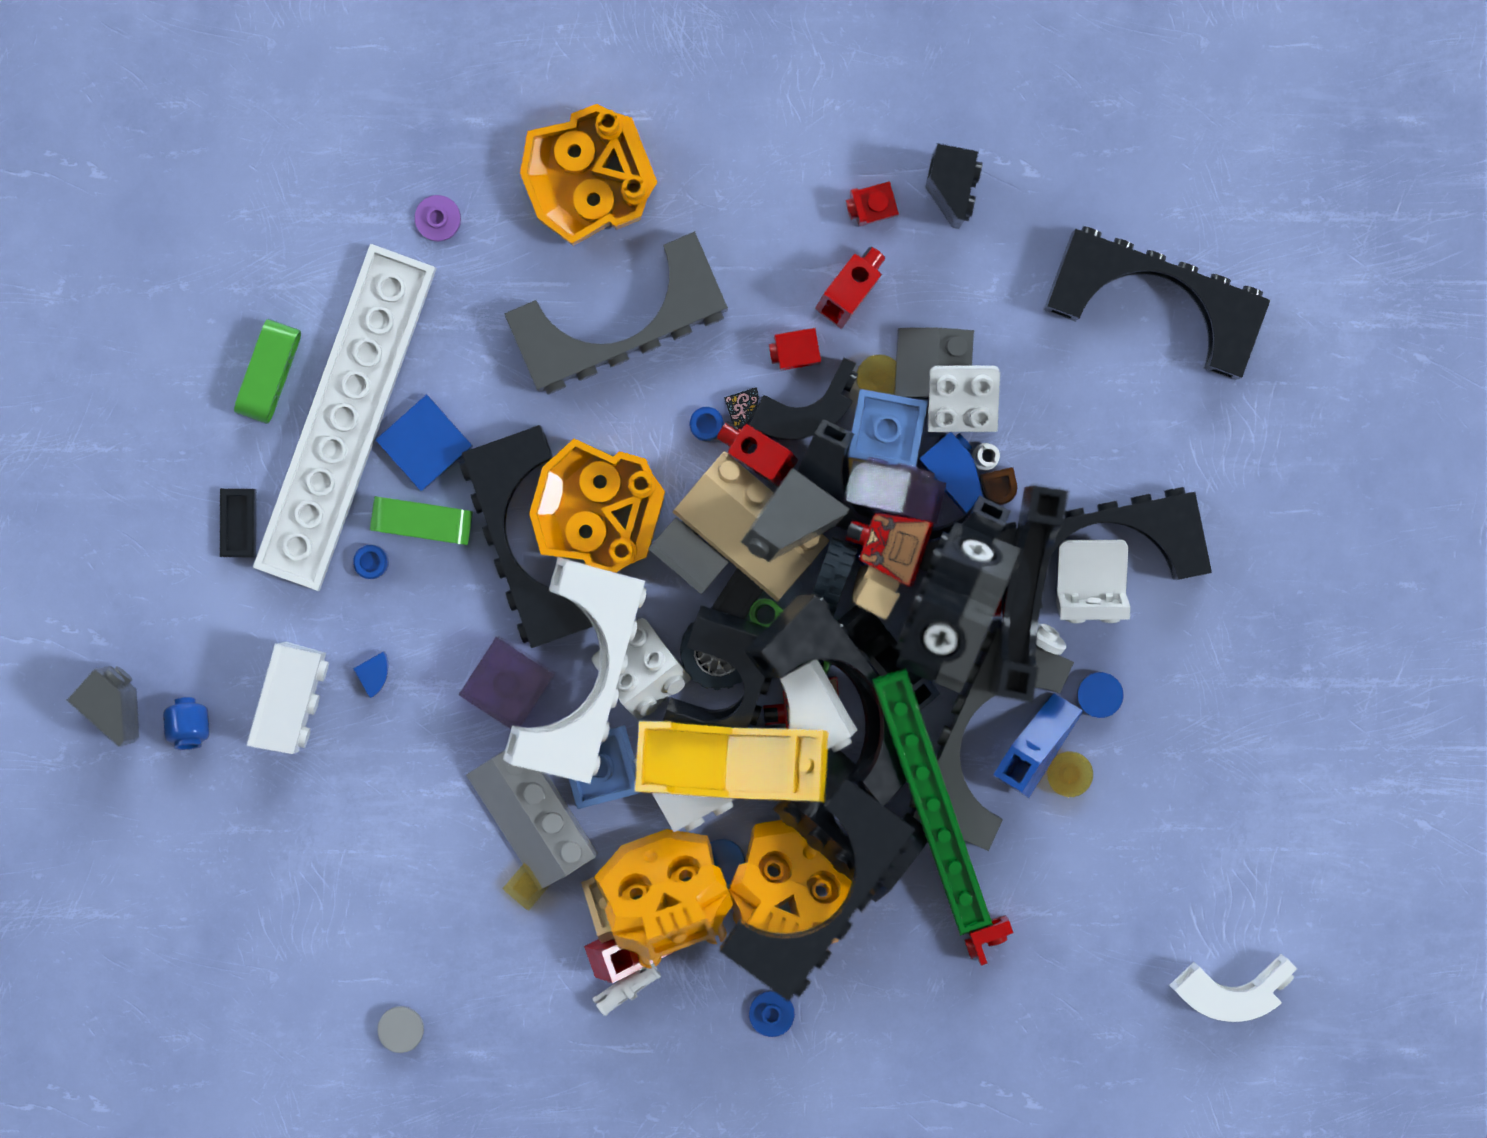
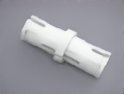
M654 963L651 964L652 968L644 967L617 981L597 996H594L593 1001L597 1003L596 1006L604 1016L608 1015L609 1012L626 1000L635 999L640 990L657 978L659 979L661 974L659 971H656L658 969Z

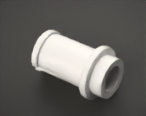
M989 443L978 445L972 453L975 466L981 470L994 468L1000 458L998 448ZM983 450L991 453L992 458L990 462L983 460Z

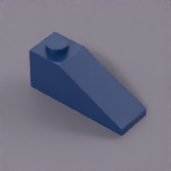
M949 432L918 458L917 461L961 512L965 514L975 504L979 496L983 497L974 458L969 453L973 449L972 446L960 433L954 436L952 432Z

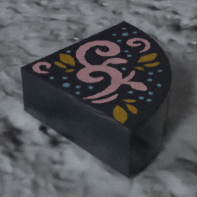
M757 387L724 397L732 424L739 429L751 420L757 409Z

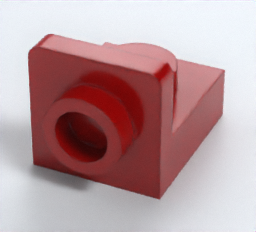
M890 181L859 190L858 188L851 189V199L845 200L850 219H857L859 227L899 215Z
M1006 915L992 919L993 925L970 932V938L964 940L970 958H977L981 966L988 964L982 944L987 943L988 946L999 945L1008 940V935L1014 933Z

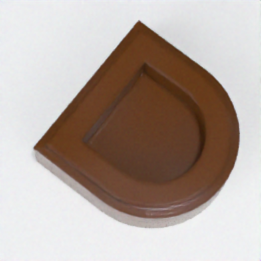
M1013 467L979 475L982 491L986 499L998 505H1003L1012 501L1016 496L1018 485Z

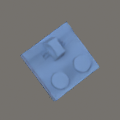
M860 389L852 428L854 437L850 446L849 458L916 470L928 401Z
M625 725L609 729L606 741L601 742L598 753L601 758L600 767L595 776L592 775L590 783L569 779L577 809L641 793L635 792L636 764L633 761L635 757Z

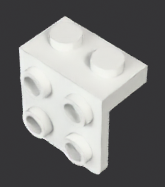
M996 366L932 367L929 378V402L926 412L928 432H998L999 368Z
M1064 540L1058 546L1056 605L1060 620H1066L1070 623H1083L1086 620L1117 623L1120 620H1130V604L1126 595L1128 545L1126 541Z
M644 618L636 621L637 630L635 637L631 642H628L625 653L628 656L627 667L624 674L619 676L616 687L619 690L618 699L638 721L644 716L653 713L659 704L669 696L680 692L685 684L691 680L683 666L671 654L652 626ZM600 650L592 656V663L598 671L600 668Z

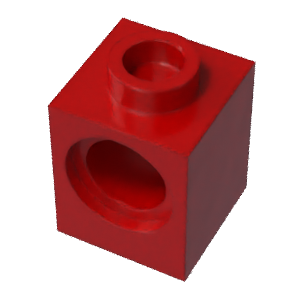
M816 328L775 334V343L769 344L772 364L778 363L780 371L821 364Z

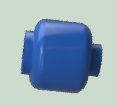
M192 697L175 699V705L169 706L163 712L165 740L174 744V749L178 750L200 748L202 746L201 742L209 738L207 707L196 703L195 698Z

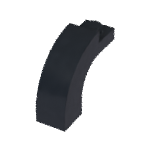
M844 357L827 392L820 400L809 406L790 407L763 395L749 425L771 438L802 440L813 437L823 419L836 424L853 402L852 399L841 395L843 389L850 392L858 376V373L853 371L856 363Z
M855 605L837 620V622L847 628L850 633L849 638L857 648L861 649L869 657V663L880 676L901 670V668L896 667L900 657V653L895 652L898 642L874 613L859 605ZM907 671L921 711L941 693L930 680Z

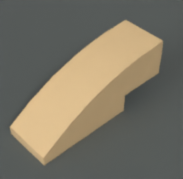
M861 565L853 588V602L887 620L899 597V594L895 592L901 582L870 565Z

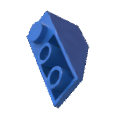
M1053 693L1011 745L993 775L1014 790L1030 798L1080 718L1083 710Z

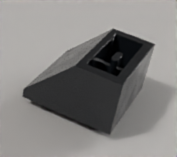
M937 143L931 157L926 189L951 227L959 229L964 221H969V218L972 217L976 196H971L970 192L971 187L975 188L976 184L979 183L983 162L977 161L979 151Z

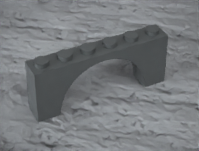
M695 231L663 245L669 266V283L665 300L650 324L628 339L608 344H595L577 340L554 326L545 316L536 300L504 313L532 380L539 392L546 390L547 395L566 387L564 381L576 376L579 381L596 375L598 373L596 368L609 363L610 367L617 366L628 361L629 357L627 354L638 349L641 350L642 354L650 352L661 346L659 340L671 335L673 340H677L691 334V327L704 322L706 327L724 319L722 313L727 312L728 307Z
M995 627L993 633L987 631L979 649L984 653L979 664L973 663L966 680L970 684L965 695L959 694L953 704L951 713L956 715L951 726L945 725L939 735L937 744L941 745V748L936 757L963 839L989 851L1003 819L983 807L969 790L962 773L960 749L962 737L970 719L985 702L995 696L989 690L1000 628ZM1036 645V662L1039 668L1035 687L1052 690L1060 694L1074 662L1060 655L1047 652ZM911 797L908 805L913 808L911 815L920 820L913 797Z

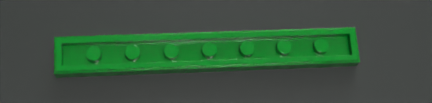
M904 668L872 679L959 934L961 936L991 926L993 924L907 671Z

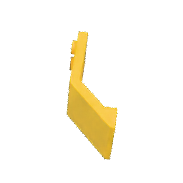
M639 721L635 792L729 799L825 802L828 731L729 728L673 722Z

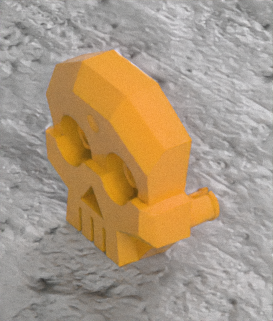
M594 104L571 113L570 122L527 131L520 175L537 218L541 223L574 246L610 225L618 230L641 220L647 199L656 186L657 180L632 117L618 114L599 104ZM573 146H578L581 149V154L575 158L569 156V149ZM615 153L623 172L606 168ZM592 194H597L600 197V202L596 206H591L587 202L588 197Z
M574 438L548 461L541 470L529 512L540 554L584 560L585 565L617 573L627 565L648 556V548L651 546L665 498V490L654 477L645 458L618 451L613 457ZM599 475L604 476L607 480L606 486L601 489L596 488L594 485V479ZM632 505L625 529L612 512ZM583 525H589L592 528V535L589 538H583L580 535V528Z
M782 820L758 823L754 825L751 831L745 863L740 864L736 869L728 889L733 902V920L737 924L742 919L759 929L776 933L804 931L822 923L840 907L848 894L852 881L845 874L838 872L823 854L811 848L801 834L793 827L786 825ZM771 866L777 868L779 875L776 877L770 876L767 868ZM817 886L824 887L827 892L826 896L821 897L817 895L815 888ZM789 902L791 913L779 909V907ZM835 938L832 944L838 942L839 940Z
M671 829L659 831L621 845L594 876L598 889L607 903L605 913L617 946L636 952L640 964L645 968H652L649 960H653L656 967L661 962V956L706 940L710 944H717L715 939L717 935L720 942L726 939L727 931L723 925V920L733 906V902L721 869L714 865L712 847L708 835L683 831L674 832ZM687 877H691V879L688 881H682ZM637 895H642L639 899H633Z

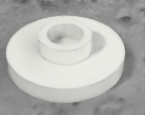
M1038 623L1036 645L1047 652L1061 655L1067 646L1059 636V633L1047 624Z

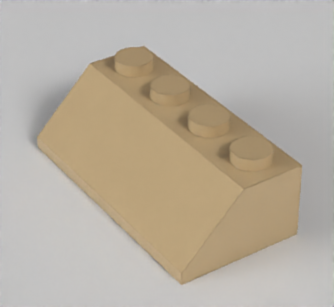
M724 451L677 505L673 513L778 602L830 540L821 534L770 562L753 555L748 550V547L740 541L774 492Z

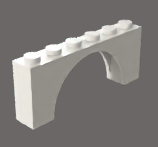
M558 557L549 591L573 602L590 620L600 647L598 677L587 699L566 718L542 727L512 726L503 760L511 765L581 782H591L592 775L595 776L600 767L601 758L598 753L601 742H605L609 734L610 724L607 722L611 708L613 709L618 701L619 690L616 688L620 675L624 674L627 667L628 656L625 653L628 642H631L636 634L637 622L634 620L637 609L643 606L646 598L644 580Z
M817 659L806 662L780 679L789 703V729L828 731L827 749L832 748L833 752L852 743L850 737L857 731V728ZM637 757L633 760L635 764L637 763ZM652 793L674 832L683 827L687 832L693 830L705 822L702 818L703 816L712 811L715 816H718L734 806L731 801L735 800Z

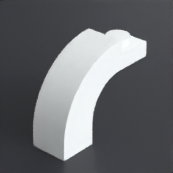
M1280 954L1253 981L1238 987H1227L1214 982L1200 966L1193 962L1169 986L1187 1004L1205 1016L1221 1021L1242 1022L1259 1018L1278 1007L1282 1002L1273 992L1276 989L1282 990L1288 986L1293 980L1294 976L1292 974L1297 968L1288 958Z

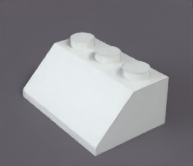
M289 642L275 644L247 746L290 754L299 752L300 747H306L310 735V728L306 727L309 714H315L320 695L315 694L318 681H324L328 671L329 662L324 661L325 652Z

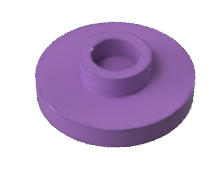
M433 195L425 198L418 205L415 212V224L418 231L425 238L436 242L445 241L453 237L458 231L461 224V214L459 208L451 199L442 195Z

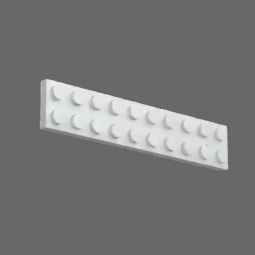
M370 244L253 568L320 591L435 275L436 267Z

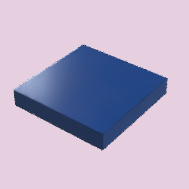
M427 394L375 439L420 491L425 490L463 456L462 452L468 451L473 447Z

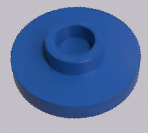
M1095 672L1086 676L1079 684L1077 690L1078 703L1082 710L1090 716L1096 718L1109 717L1118 711L1123 702V688L1120 682L1111 674Z
M727 839L714 840L710 842L714 865L721 869L726 885L731 884L736 869L740 864L745 863L744 853L733 841Z
M773 990L760 993L750 1005V1022L753 1028L761 1035L767 1037L780 1036L786 1033L794 1022L795 1011L791 1000L789 1002Z

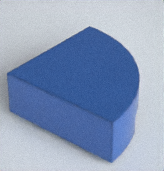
M383 651L353 668L370 698L378 694L386 682L389 668L387 655Z

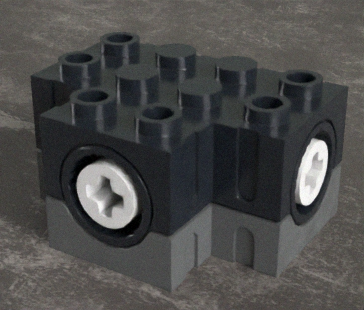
M955 522L950 534L943 532L928 566L926 576L913 601L908 619L899 636L895 652L900 653V657L896 667L905 668L908 672L932 682L935 680V683L961 693L1006 587L1020 548L996 538L992 540L993 537Z

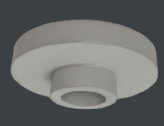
M406 1006L393 1007L381 1017L377 1029L378 1037L388 1050L396 1053L408 1052L414 1049L423 1037V1020L412 1008Z

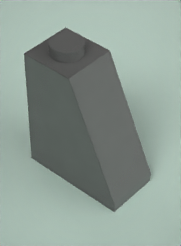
M792 468L781 481L740 542L747 546L753 555L770 562L834 528L846 515L849 508Z

